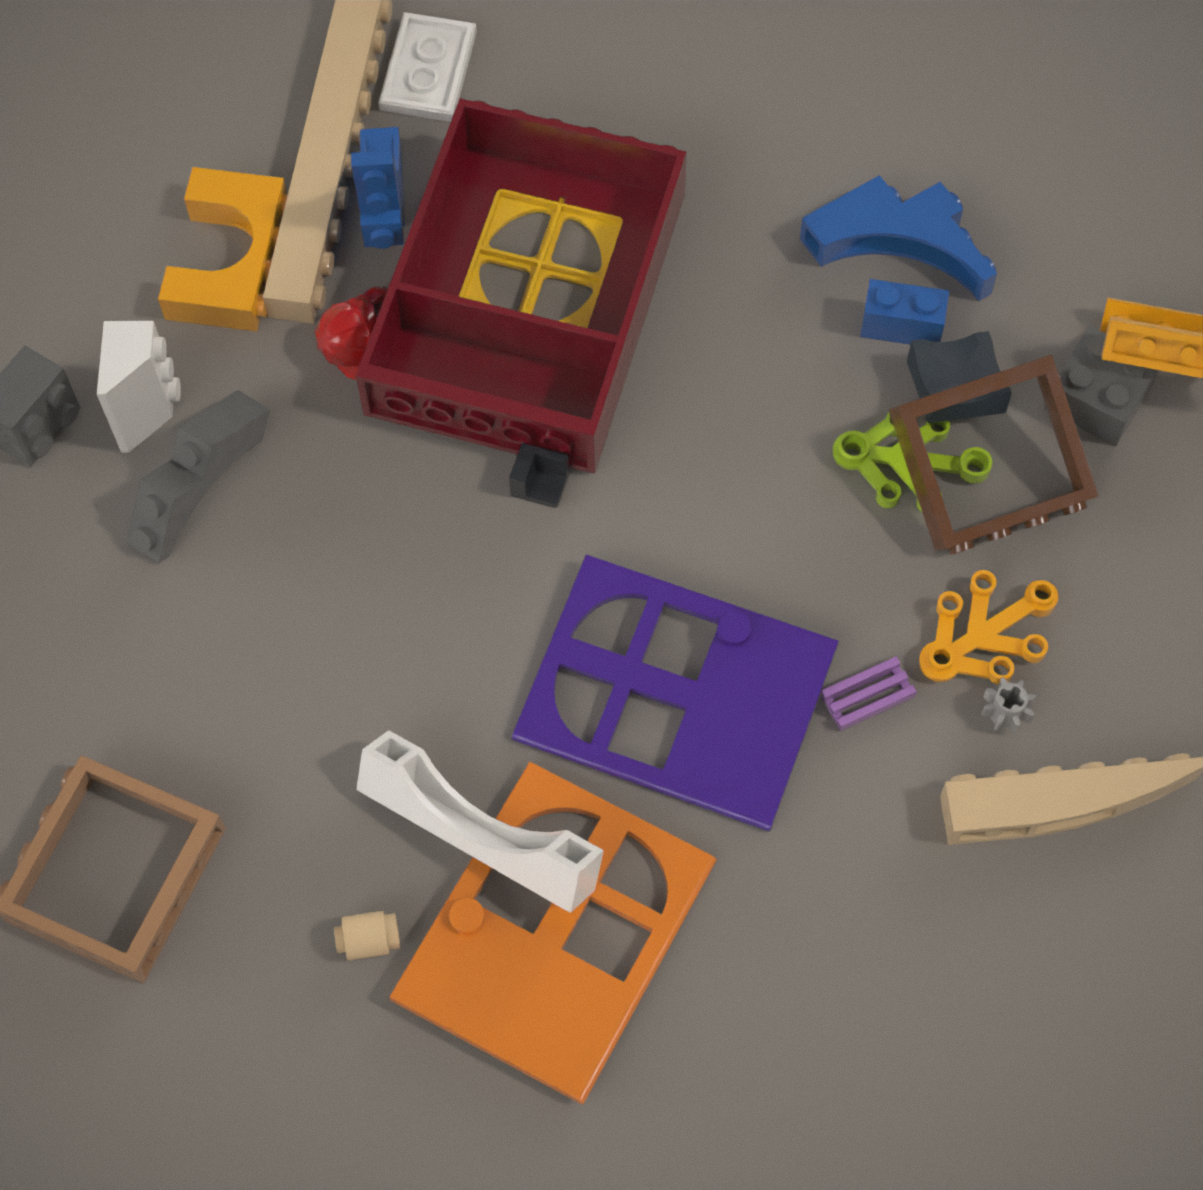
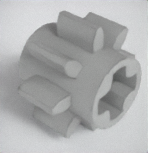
M1003 677L999 681L997 691L992 688L986 689L983 698L989 704L984 706L981 714L985 717H991L995 723V731L1003 727L1010 728L1013 733H1017L1020 727V719L1031 723L1035 713L1027 707L1034 704L1036 695L1027 694L1023 688V680H1020L1018 683H1007ZM1007 702L1014 704L1011 709L1004 707Z

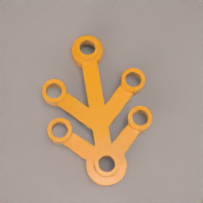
M979 570L975 572L969 585L972 600L967 633L952 643L954 619L961 613L963 600L956 592L947 591L942 593L936 605L939 619L935 641L928 643L920 653L919 666L921 671L929 679L936 682L949 681L959 673L986 678L997 685L1000 679L1004 677L1008 683L1015 669L1013 662L1008 657L996 656L990 662L965 656L975 649L1023 657L1030 663L1042 661L1048 650L1047 640L1043 636L1031 634L1025 639H1019L999 634L1028 615L1035 617L1050 615L1058 601V591L1055 586L1044 580L1033 581L1027 586L1022 599L986 621L989 597L993 594L997 581L994 574L990 571ZM985 580L989 583L990 587L987 589L979 588L976 581ZM1035 591H1043L1048 594L1049 598L1045 600L1039 599L1035 595ZM951 601L957 608L955 610H947L943 607L942 603ZM1036 644L1041 648V652L1037 654L1032 653L1028 650L1027 645ZM943 655L947 657L948 663L938 664L934 660V656ZM997 665L1004 666L1008 674L998 675L993 667Z

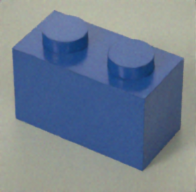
M870 279L860 337L911 345V341L921 339L940 342L945 325L949 290Z

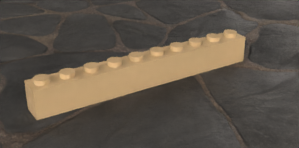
M335 0L263 294L268 318L314 324L317 310H323L325 306L326 286H323L325 276H331L333 271L334 254L331 250L333 242L339 243L342 230V222L339 219L340 211L346 210L348 207L349 188L346 187L348 178H354L351 153H354L356 146H360V129H364V124L361 123L363 114L368 115L370 112L371 92L368 91L370 83L376 84L378 61H376L377 53H383L386 36L383 27L384 23H390L392 0Z

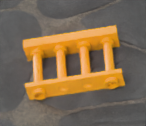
M1107 297L1100 331L1106 333L1101 353L1102 360L1203 378V315Z

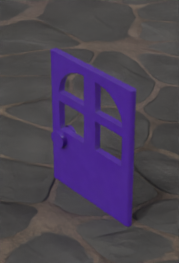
M586 554L511 740L770 832L839 641ZM625 598L647 600L626 656L572 638L583 620L602 605ZM664 607L718 625L697 681L643 663ZM560 668L613 686L591 744L575 736L567 728L559 715L555 702V684ZM631 692L685 711L663 770L609 751L610 744Z

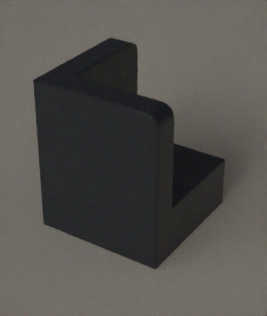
M522 443L509 476L511 496L553 508L558 507L570 474L569 456Z

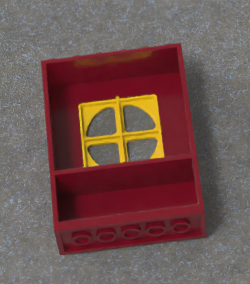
M459 98L355 375L363 415L518 454L521 444L526 443L569 456V468L595 474L685 197L687 151L678 150L671 145H657L640 141L633 136H619L602 132L594 127L585 128L564 123L556 118H542L527 114L518 109L508 110L491 106L479 100L470 101ZM536 212L546 213L550 216L539 252L534 257L494 249L489 245L491 239L501 228L521 216ZM567 220L580 222L593 235L601 254L602 265L599 271H584L556 264L552 261L551 258L564 222ZM484 263H493L528 272L530 277L518 311L490 304L480 282V268ZM548 278L587 286L593 291L589 299L577 311L559 321L532 315L543 282Z

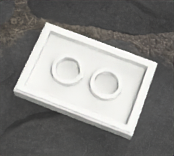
M403 12L378 102L379 111L451 122L460 98L477 33L476 23Z

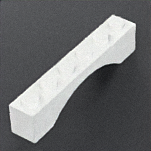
M389 730L362 749L357 791L570 913L595 891L604 850L568 830L555 832L528 831L507 825L488 816L470 804L449 785L434 767L422 748Z

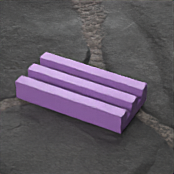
M896 656L821 690L820 696L838 729L842 731L914 698L917 691L913 685L910 686L908 682L909 677L905 670H901L900 662ZM890 673H892L893 675L885 680H882L874 685H871L863 690H860L852 695H849L839 701H834L835 698H838L846 693H849ZM897 685L901 689L845 716H842L840 712Z

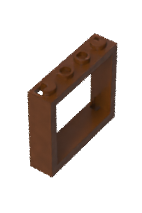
M1052 354L888 409L935 550L949 548L951 555L973 548L972 540L986 535L988 542L1009 536L1012 534L1010 527L1023 522L1026 529L1050 521L1049 513L1062 509L1063 515H1068L1087 508L1086 500L1099 496ZM1037 377L1074 491L953 532L916 418Z

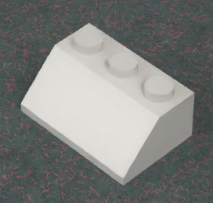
M104 321L97 397L121 453H130L172 418L174 402L180 401V380L178 377H174L173 360L171 357H166L165 337H159L154 321Z

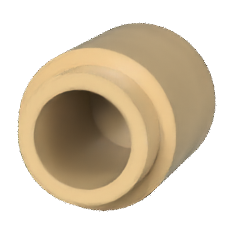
M384 910L343 916L341 918L342 926L334 927L337 953L346 952L347 961L390 955V950L400 949L396 913L385 915Z

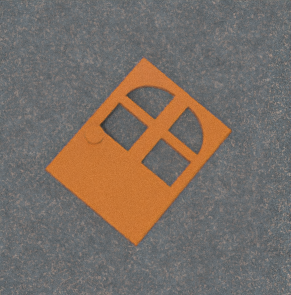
M529 762L496 819L517 828H521L527 822L539 816L557 812L578 813L599 820L588 839V842L604 850L595 891L571 913L551 903L535 933L532 934L485 909L475 900L493 868L472 857L389 997L390 1001L577 1103L584 1104L717 859L550 771ZM627 835L642 844L652 854L663 872L667 887V899L662 914L601 883ZM590 901L651 932L624 982L563 950Z

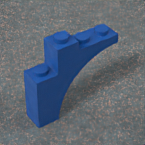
M399 128L360 129V152L351 153V164L360 209V224L364 247L385 249L393 245H404L405 207Z
M879 175L802 218L800 240L821 267L840 259L860 255L901 256L923 262L945 272L967 288L978 301L992 294L997 276L992 260L988 256L982 255L973 244L969 232L965 228L959 227L963 213L962 203L958 196L953 192H949L941 181L902 203L898 191L893 186H888Z

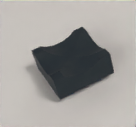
M989 331L977 332L968 337L948 342H934L926 339L911 341L907 364L919 398L1001 372L995 357L993 341ZM1010 386L925 414L928 423L1003 414L1007 411L1012 392Z

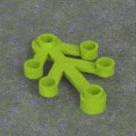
M889 412L886 415V419L865 433L852 430L841 434L835 440L832 449L833 458L839 466L847 470H858L876 490V501L883 508L895 507L900 501L902 491L899 484L888 480L875 463L890 465L916 495L900 444L897 443L893 447L877 446L889 435L897 437L894 426L890 422ZM927 421L924 426L919 428L924 444L926 445L931 441H944L949 434L950 422L928 423ZM935 424L940 425L944 428V431L935 432L931 429V426ZM980 447L966 449L961 454V457L928 453L933 471L960 474L961 478L969 483L985 481L990 474L993 464L989 452ZM855 449L859 452V455L852 456L845 451ZM971 465L977 466L981 472H972L967 467ZM890 490L895 494V497L886 498L882 495V492ZM917 498V500H916L917 508L922 512L921 507H920V504H919V501H918V498Z

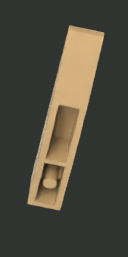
M1181 753L1168 756L1164 761L1148 762L1146 758H1132L1125 760L1121 765L1105 766L1103 762H1089L1079 766L1078 769L1062 770L1060 766H1047L1038 769L1036 773L1019 774L1016 770H1005L997 772L993 777L976 779V776L973 774H962L952 777L950 781L945 782L940 795L948 845L1036 837L1076 829L1117 817L1154 802L1197 780L1203 771V757L1190 758L1189 754Z

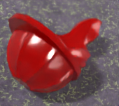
M385 286L370 288L363 294L353 297L348 301L333 304L323 314L314 331L317 349L320 350L330 364L336 365L348 378L356 380L355 375L377 319L374 307L383 303L388 290Z

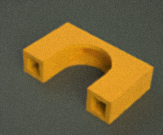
M192 167L184 197L190 221L234 226L248 233L253 240L249 251L239 262L222 270L206 271L166 266L158 297L165 320L249 331L258 330L260 317H266L267 315L263 294L288 196L284 178Z

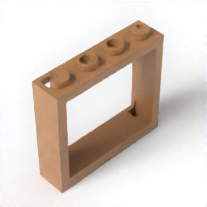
M81 755L76 765L70 766L64 773L60 786L61 791L55 802L48 804L43 810L39 820L40 828L32 842L28 841L21 849L17 860L18 867L10 881L6 880L0 886V917L7 923L144 984L220 842L226 827L220 815ZM93 780L195 824L126 953L22 907Z

